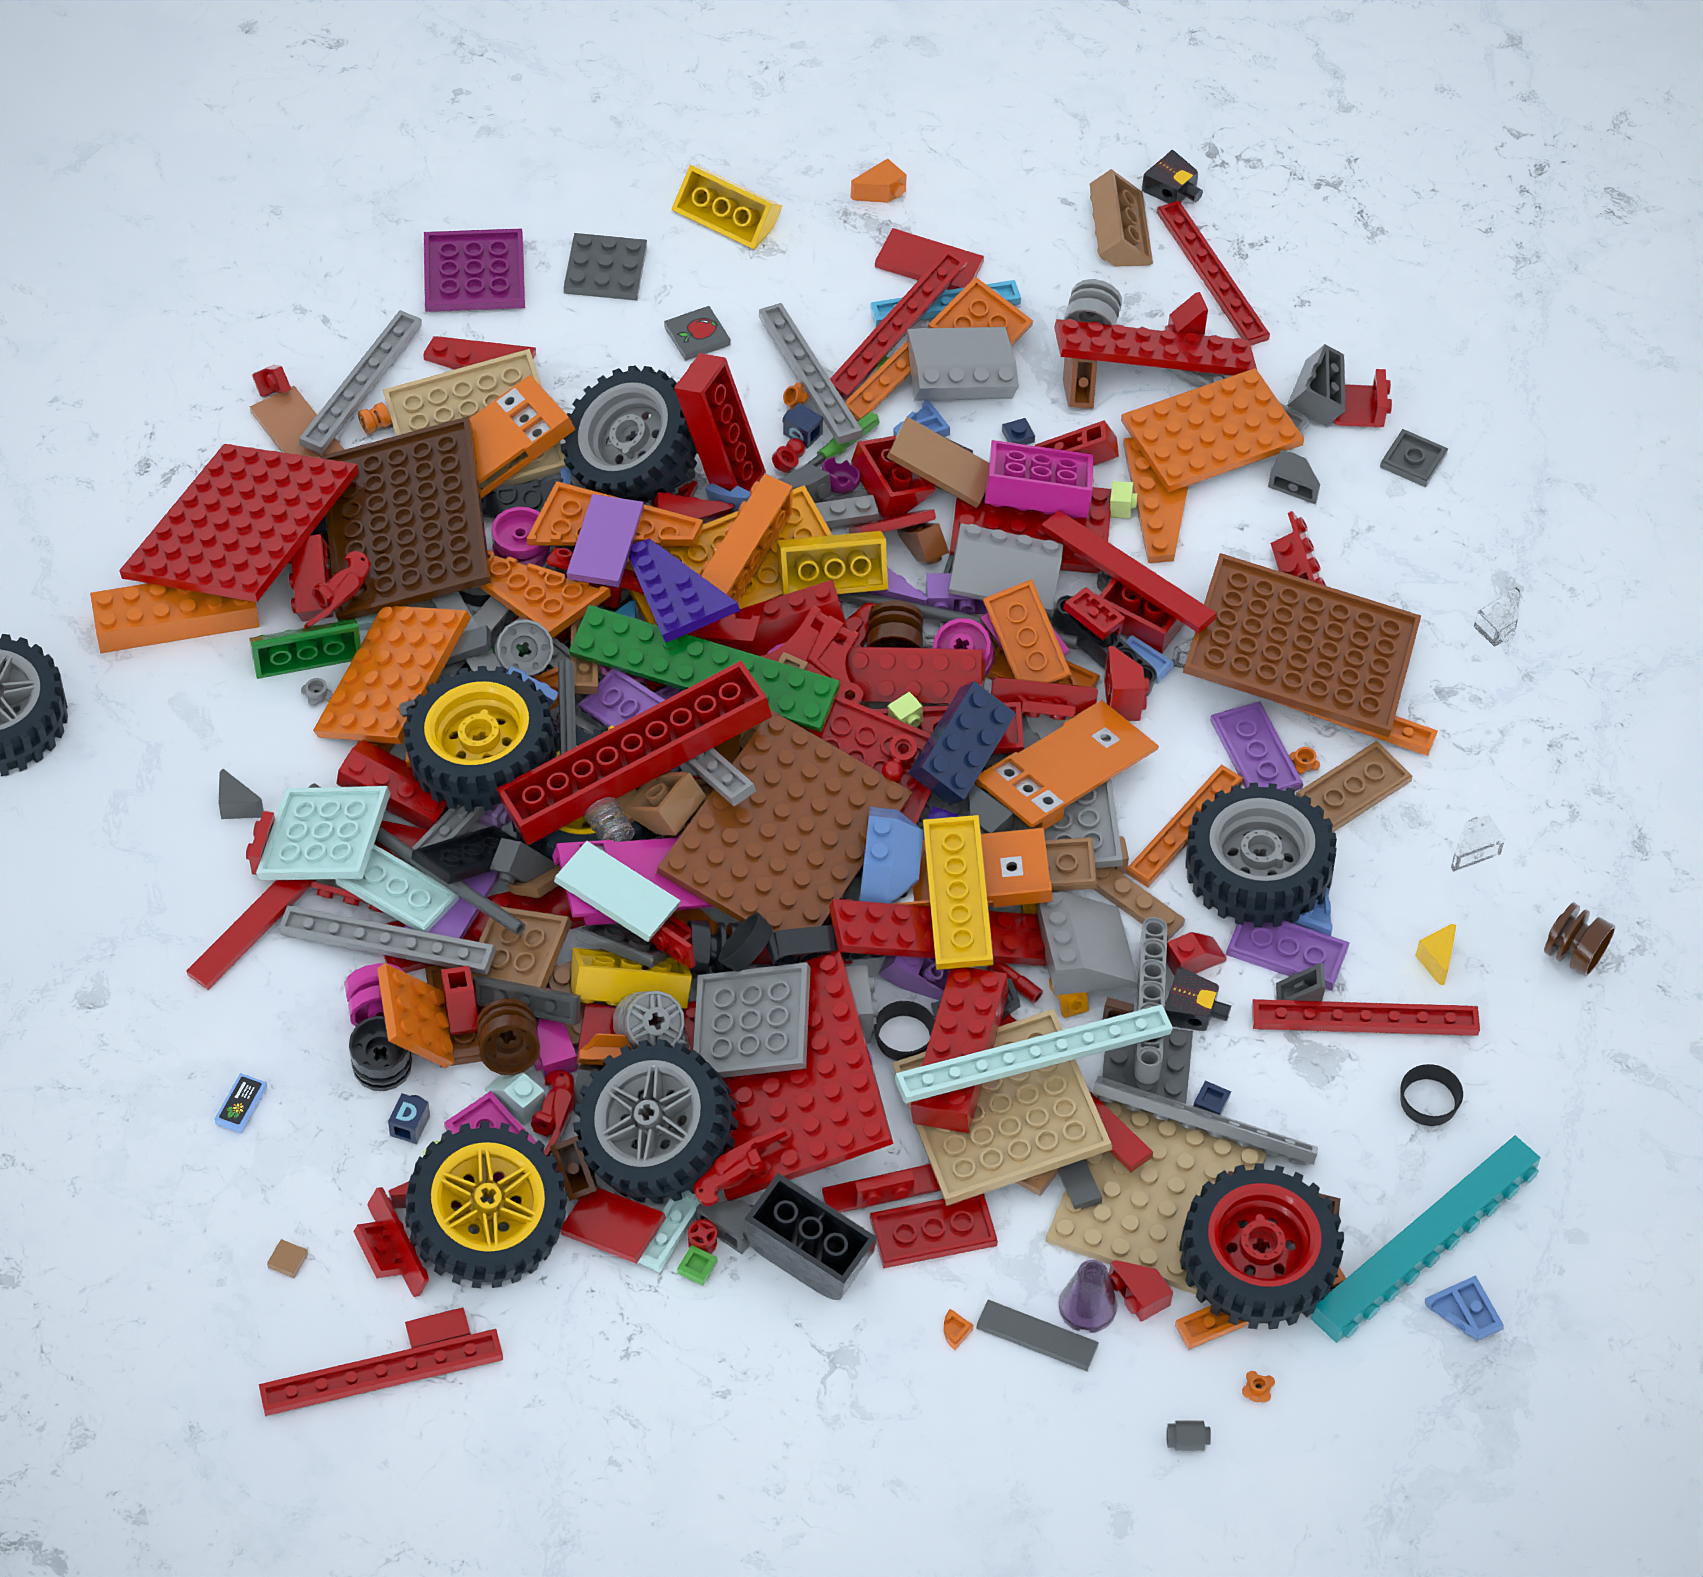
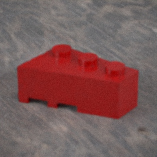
M321 534L309 536L288 562L292 564V573H289V583L291 589H294L295 598H291V607L293 613L297 614L302 622L311 620L326 609L325 606H320L312 596V589L318 583H327L332 577L331 569L328 567V559H330L329 546ZM331 613L330 615H328V616L325 617V618H331V617H333V613Z
M732 614L692 631L688 635L751 653L760 616L752 615L751 619H738L736 614Z

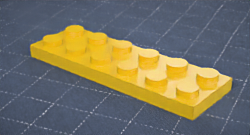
M979 815L923 820L936 970L993 965Z

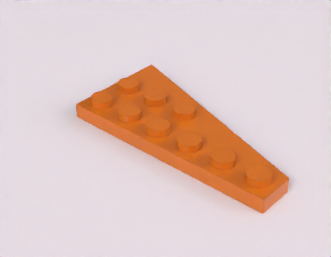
M1124 438L1123 448L1130 480L1133 482V493H1138L1137 513L1148 563L1174 561L1188 486L1168 493L1132 438Z
M556 481L527 537V545L576 546L592 494L608 497L614 496ZM644 505L633 544L650 538L659 546H694L703 528V520Z
M490 550L487 551L491 583L478 586L523 620L528 619L541 624L547 629L552 638L584 616L589 605L596 607L611 596L610 589L607 587L589 586V582L570 580L565 578V574L531 563L526 566L509 556L507 559L494 556V552Z

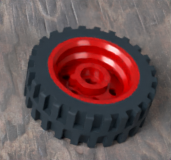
M1255 1163L1253 1170H1246L1244 1164L1235 1166L1234 1173L1229 1176L1224 1170L1217 1174L1214 1185L1207 1181L1202 1186L1200 1196L1195 1195L1191 1202L1190 1210L1187 1212L1179 1251H1182L1180 1258L1181 1269H1187L1185 1281L1188 1287L1194 1285L1197 1287L1195 1297L1200 1303L1207 1300L1212 1304L1210 1312L1216 1316L1220 1312L1229 1315L1228 1322L1237 1325L1238 1319L1249 1322V1329H1257L1259 1323H1268V1329L1270 1330L1278 1329L1280 1321L1286 1320L1288 1326L1297 1323L1301 1313L1308 1317L1314 1312L1316 1304L1327 1296L1329 1289H1332L1344 1251L1341 1248L1344 1243V1232H1338L1341 1224L1340 1216L1338 1213L1331 1214L1330 1211L1333 1203L1328 1196L1322 1199L1318 1195L1320 1190L1318 1185L1313 1182L1308 1186L1302 1182L1304 1175L1295 1172L1294 1176L1283 1173L1284 1167L1276 1165L1274 1171L1264 1169V1163ZM1246 1221L1248 1225L1245 1228H1240L1237 1223ZM1292 1242L1295 1245V1249L1289 1250L1286 1246ZM1250 1268L1254 1270L1253 1276L1247 1275L1245 1273L1248 1272Z

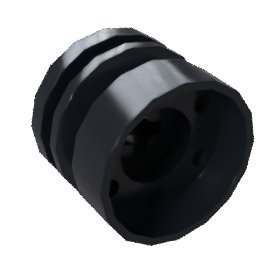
M688 920L686 925L692 930V946L695 966L689 969L692 979H698V975L707 974L709 967H711L712 974L734 971L720 963L718 958L723 946L739 926L738 923L729 922L725 929L724 922H717L714 934H711L709 921Z
M375 1016L365 1019L354 1028L350 1035L349 1052L354 1076L360 1084L373 1091H388L397 1088L405 1082L412 1067L411 1051L388 1041L385 1017Z

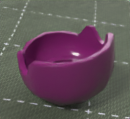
M830 457L823 461L822 470L830 474L832 492L849 493L859 486L861 474L855 466L849 464L848 460H845L843 463H837L834 457Z

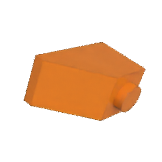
M887 158L851 180L850 198L856 201L888 203L906 192L907 174Z

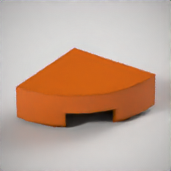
M949 1309L946 1313L943 1331L947 1343L952 1349L956 1350L973 1331L974 1325L952 1309Z

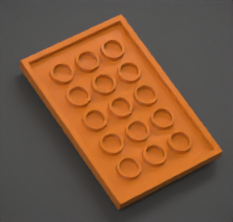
M1256 368L1121 415L1122 424L1168 493L1277 455L1281 450L1288 451L1304 444V437Z
M404 606L382 608L361 643V648L357 650L315 725L313 732L317 737L356 741L364 739L368 742L403 744L405 738L403 727L404 723H408L407 717L400 715L399 705L403 702L414 700L418 694L425 696L427 694L426 687L432 682L436 683L471 619L467 610Z

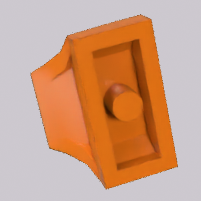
M596 1033L590 1042L577 1052V1065L606 1066L607 1064L603 1060L607 1056L611 1055L615 1059L622 1054L620 1048L626 1045L632 1050L633 1048L626 1035Z

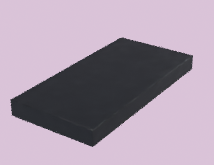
M493 825L412 851L411 859L447 884H451L492 871L489 868L501 838L518 840Z

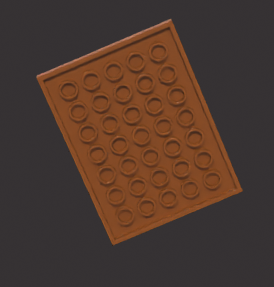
M1220 553L1204 601V605L1216 612V620L1199 634L1195 632L1182 673L1389 737L1421 615Z
M771 710L772 717L761 723L732 763L736 769L754 783L756 792L736 806H733L714 789L660 863L656 873L741 923L753 913L759 912L773 927V932L823 926L831 915L829 909L831 901L833 899H842L863 868L870 807L895 809L901 812L911 798L912 791L895 781L886 779L883 774Z

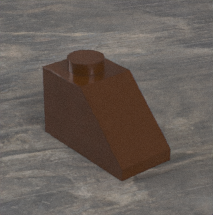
M574 1136L550 1146L552 1154L558 1161L559 1173L563 1172L565 1178L564 1188L567 1191L569 1201L598 1191L595 1172L586 1164L584 1158L587 1155L582 1150L579 1151L576 1141L582 1139L580 1136Z

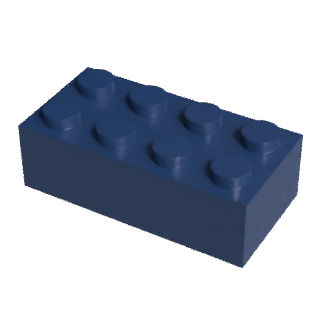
M975 681L960 687L908 774L949 805L965 800L1016 713Z

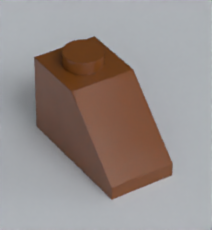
M1064 357L1063 384L1068 407L1094 409L1097 361Z
M924 522L897 531L898 536L916 561L927 562L930 565L941 561V556L949 553L939 523Z

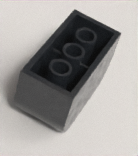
M779 1173L776 1174L744 1219L743 1236L757 1253L814 1291L833 1300H841L875 1251L877 1236Z

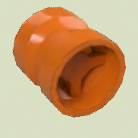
M383 402L375 404L370 410L363 409L358 411L359 422L367 435L374 433L380 427L387 428L392 425L389 411Z

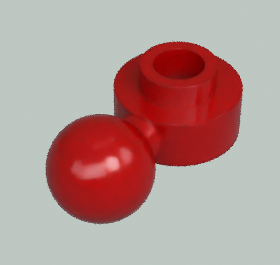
M793 438L787 442L786 446H780L771 457L774 467L784 473L792 472L799 463L798 458L802 457L806 451L805 443L799 438Z
M899 734L891 740L890 755L893 759L886 762L882 767V774L886 779L895 782L899 781L904 773L902 763H908L915 758L917 743L912 736ZM904 746L908 748V752L902 754L898 749Z

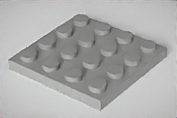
M808 963L746 969L740 972L730 971L698 975L693 1050L699 1053L717 1071L721 1078L805 1069L810 990V966Z

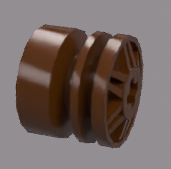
M898 600L884 601L875 605L868 615L867 647L922 648L923 614L921 610L911 603Z
M1573 902L1553 924L1545 944L1544 953L1552 956L1558 950L1556 960L1559 962L1563 961L1571 953L1570 968L1586 977L1600 961L1614 935L1616 927L1601 917L1596 918L1589 926L1587 923L1590 911L1585 909L1579 914L1580 905Z
M506 998L493 1001L482 1009L477 1017L476 1029L479 1040V1053L483 1064L490 1071L500 1075H516L532 1067L540 1053L537 1021L533 1010L522 1001Z

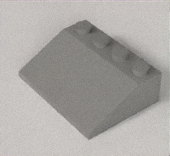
M1006 327L907 329L914 401L1010 399L1014 397L1019 383L1016 361Z
M961 523L954 551L948 593L983 600V598L1032 579L1046 613L1052 614L1063 544L1052 540L1045 541L1031 538L1027 535H1016L998 529L992 530L974 524L967 525Z
M1052 892V902L1036 903V914L1055 995L1139 987L1117 906L1068 892Z

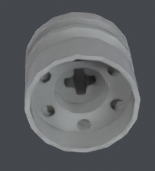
M1082 280L1072 288L1064 320L1072 319L1079 322L1117 325V318L1122 306L1121 294L1113 285L1103 280Z
M528 619L518 620L506 626L497 638L494 648L495 656L501 667L505 668V672H507L510 666H513L516 669L523 670L530 677L540 674L551 661L554 651L553 640L547 629L538 622ZM525 644L528 646L527 651L530 652V655L525 654L523 657L518 656L519 650L516 649V646L521 647Z
M661 991L633 992L620 1001L613 1015V1029L615 1033L626 1035L633 1049L639 1048L638 1041L648 1040L652 1046H657V1040L663 1039L673 1046L681 1037L684 1028V1013L680 1004L671 995ZM656 1017L657 1022L650 1026L648 1020Z

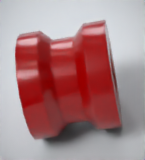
M705 1219L693 1222L688 1229V1247L690 1248L693 1245L712 1254L717 1247L716 1226L711 1221Z

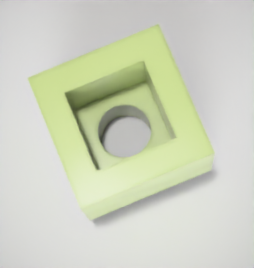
M1112 481L1110 517L1131 518V508H1137L1138 493H1133V482Z
M908 692L888 705V716L917 728L923 721V707Z

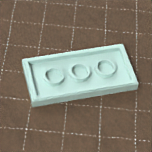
M588 841L583 844L561 869L554 880L555 883L647 942L651 940L680 903L679 899Z
M373 845L363 879H336L338 886L412 929L429 932L459 900L458 895L425 873L376 845Z

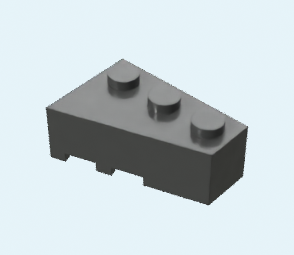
M1324 344L1304 362L1287 406L1325 427L1345 412L1344 354Z

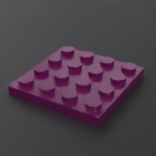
M522 228L424 232L425 312L525 308Z

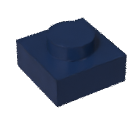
M1026 418L1002 424V433L1007 442L1023 445L1035 442V434Z
M1205 1080L1193 1106L1222 1115L1232 1091Z

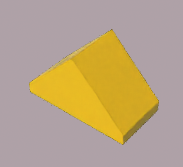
M1449 924L1419 940L1415 955L1440 985L1445 984L1449 970L1457 926L1455 924Z

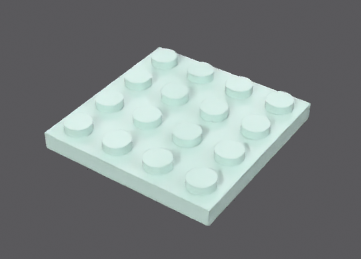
M388 786L286 788L256 872L260 880L363 879L391 794Z

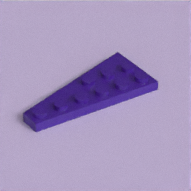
M650 538L636 542L631 546L630 562L665 643L741 611L735 600Z

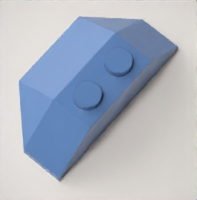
M870 807L860 901L893 904L894 900L902 896L919 881L924 831L898 810Z

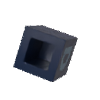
M798 403L792 410L789 409L783 416V435L790 439H801L805 443L806 449L823 434V417L801 403Z
M401 1093L388 1120L390 1136L417 1144L430 1118L429 1102L418 1095L410 1096Z

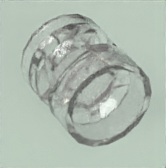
M613 797L603 798L595 802L585 813V819L592 830L596 832V837L599 841H630L635 834L634 827L624 815V811L618 801Z

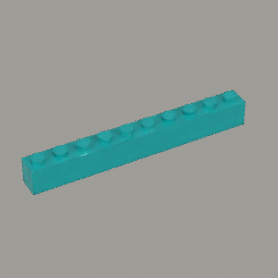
M1514 1135L1328 1293L1323 1300L1321 1299L1316 1304L1311 1320L1336 1343L1344 1336L1350 1338L1358 1330L1359 1324L1364 1319L1369 1321L1378 1313L1379 1306L1385 1301L1387 1303L1392 1302L1398 1296L1401 1287L1405 1284L1408 1286L1413 1284L1419 1277L1422 1269L1434 1266L1443 1251L1446 1249L1451 1251L1459 1243L1460 1237L1465 1232L1468 1234L1472 1233L1485 1215L1490 1217L1497 1211L1500 1202L1505 1198L1507 1200L1513 1198L1518 1192L1519 1186L1524 1182L1530 1183L1539 1173L1537 1168L1541 1157Z

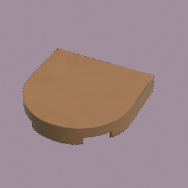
M555 865L553 869L527 883L515 881L514 884L507 883L510 892L515 895L540 898L559 886L554 880L561 871L560 865Z

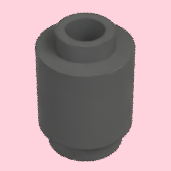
M1175 1420L1174 1423H1167V1448H1174L1175 1451H1204L1205 1445L1211 1444L1210 1426H1205L1204 1420Z

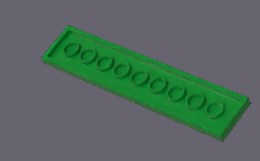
M592 605L588 606L569 649L570 656L681 690H686L742 660L766 695L770 710L775 711L799 726L822 732L841 686L840 680L688 634L665 643L658 625Z

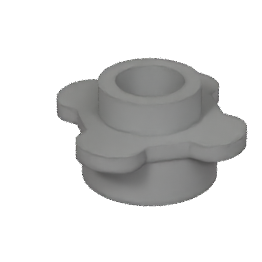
M320 678L310 679L301 688V693L307 696L308 704L312 706L317 705L324 699H331L333 695L332 691L327 689L326 681Z

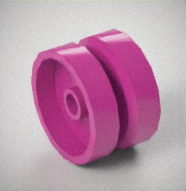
M515 507L500 513L493 521L491 529L494 555L507 559L508 556L515 558L518 563L526 566L531 563L543 567L550 555V546L527 545V537L540 512L529 507Z
M966 618L948 621L938 630L934 637L933 648L985 649V677L989 674L994 665L995 652L988 632L980 623Z
M383 963L361 967L348 975L344 982L350 1021L355 1027L365 1019L384 1016L377 968L383 965ZM389 964V965H391V966H393V967H395V968H397V969L403 971L400 967L395 966V965H392V964Z

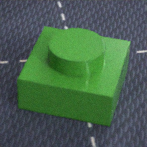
M691 1245L677 1268V1274L704 1286L718 1263V1257Z

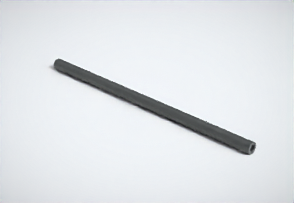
M866 592L838 594L840 601L859 605L865 603L879 604L891 600L904 601ZM905 601L919 608L923 618L945 623L958 618H966L980 623L985 628L980 621L981 616ZM1057 632L1069 649H1076L1078 643L1077 636Z
M313 783V784H311L308 788H321V787H320L319 785H317L316 783ZM379 827L375 839L377 842L514 934L520 935L524 931L525 923L464 882L458 881L447 884L413 861L411 856L414 849Z

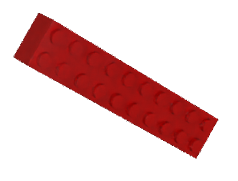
M741 660L517 777L509 784L506 783L498 787L497 791L503 807L528 846L771 718L772 714L767 697Z

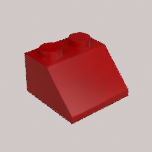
M1108 646L1104 673L1106 703L1126 720L1140 721L1142 710L1147 708L1146 694H1149V678H1144L1143 667L1116 647Z

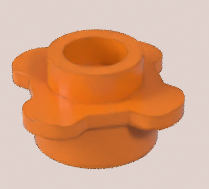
M799 382L795 383L794 386L787 387L783 394V401L786 405L790 406L791 410L798 403L804 405L808 400V394L804 392L803 385Z
M1300 747L1296 752H1291L1289 755L1298 774H1304L1305 771L1318 770L1320 768V762L1316 760L1317 755L1312 748Z
M1249 1371L1246 1374V1386L1242 1388L1243 1396L1254 1402L1266 1403L1270 1401V1390L1275 1385V1379L1270 1375L1262 1376L1258 1375L1256 1371Z

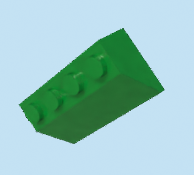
M356 619L340 620L334 623L313 625L308 629L286 630L284 632L249 638L257 679L351 662L357 650L361 648L359 626Z

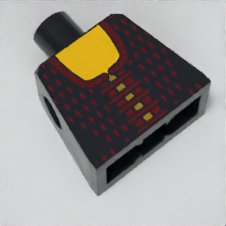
M1173 149L1143 175L1142 191L1168 204L1178 200L1181 202L1186 197L1196 203L1203 194V190L1197 187L1199 174L1197 169Z
M1178 967L1165 1003V1012L1172 1027L1206 1031L1211 1017L1228 1021L1232 1005L1217 1001L1218 984L1182 967Z

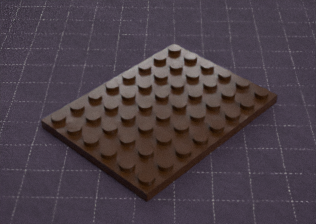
M469 417L320 456L322 459L357 464L359 470L357 476L326 514L332 576L340 570L348 568V561L345 560V556L350 552L359 551L364 553L371 563L370 570L357 594L335 610L338 621L379 613L384 607L405 606L491 583L472 425Z

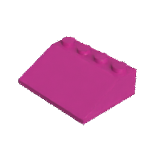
M996 440L991 441L985 503L995 507H1015L1021 511H1042L1049 515L1055 514L1060 510L1071 518H1088L1093 491L1092 454Z

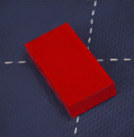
M464 1307L405 1322L411 1348L471 1334Z

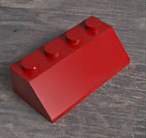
M833 579L740 609L741 611L734 613L738 619H751L752 615L760 616L750 654L757 656L766 655L775 646L786 643L799 629L814 605L822 609L821 613L828 617L831 615L844 623V627L848 629ZM815 621L811 627L820 631L822 625ZM839 636L834 640L836 643L845 641Z
M364 739L350 750L338 770L336 784L340 787L388 786L391 794L385 810L419 828L430 830L450 808L447 806L446 800L443 799L438 803L432 799L430 791L425 793L421 789L419 780L416 781L412 767H407L406 761Z

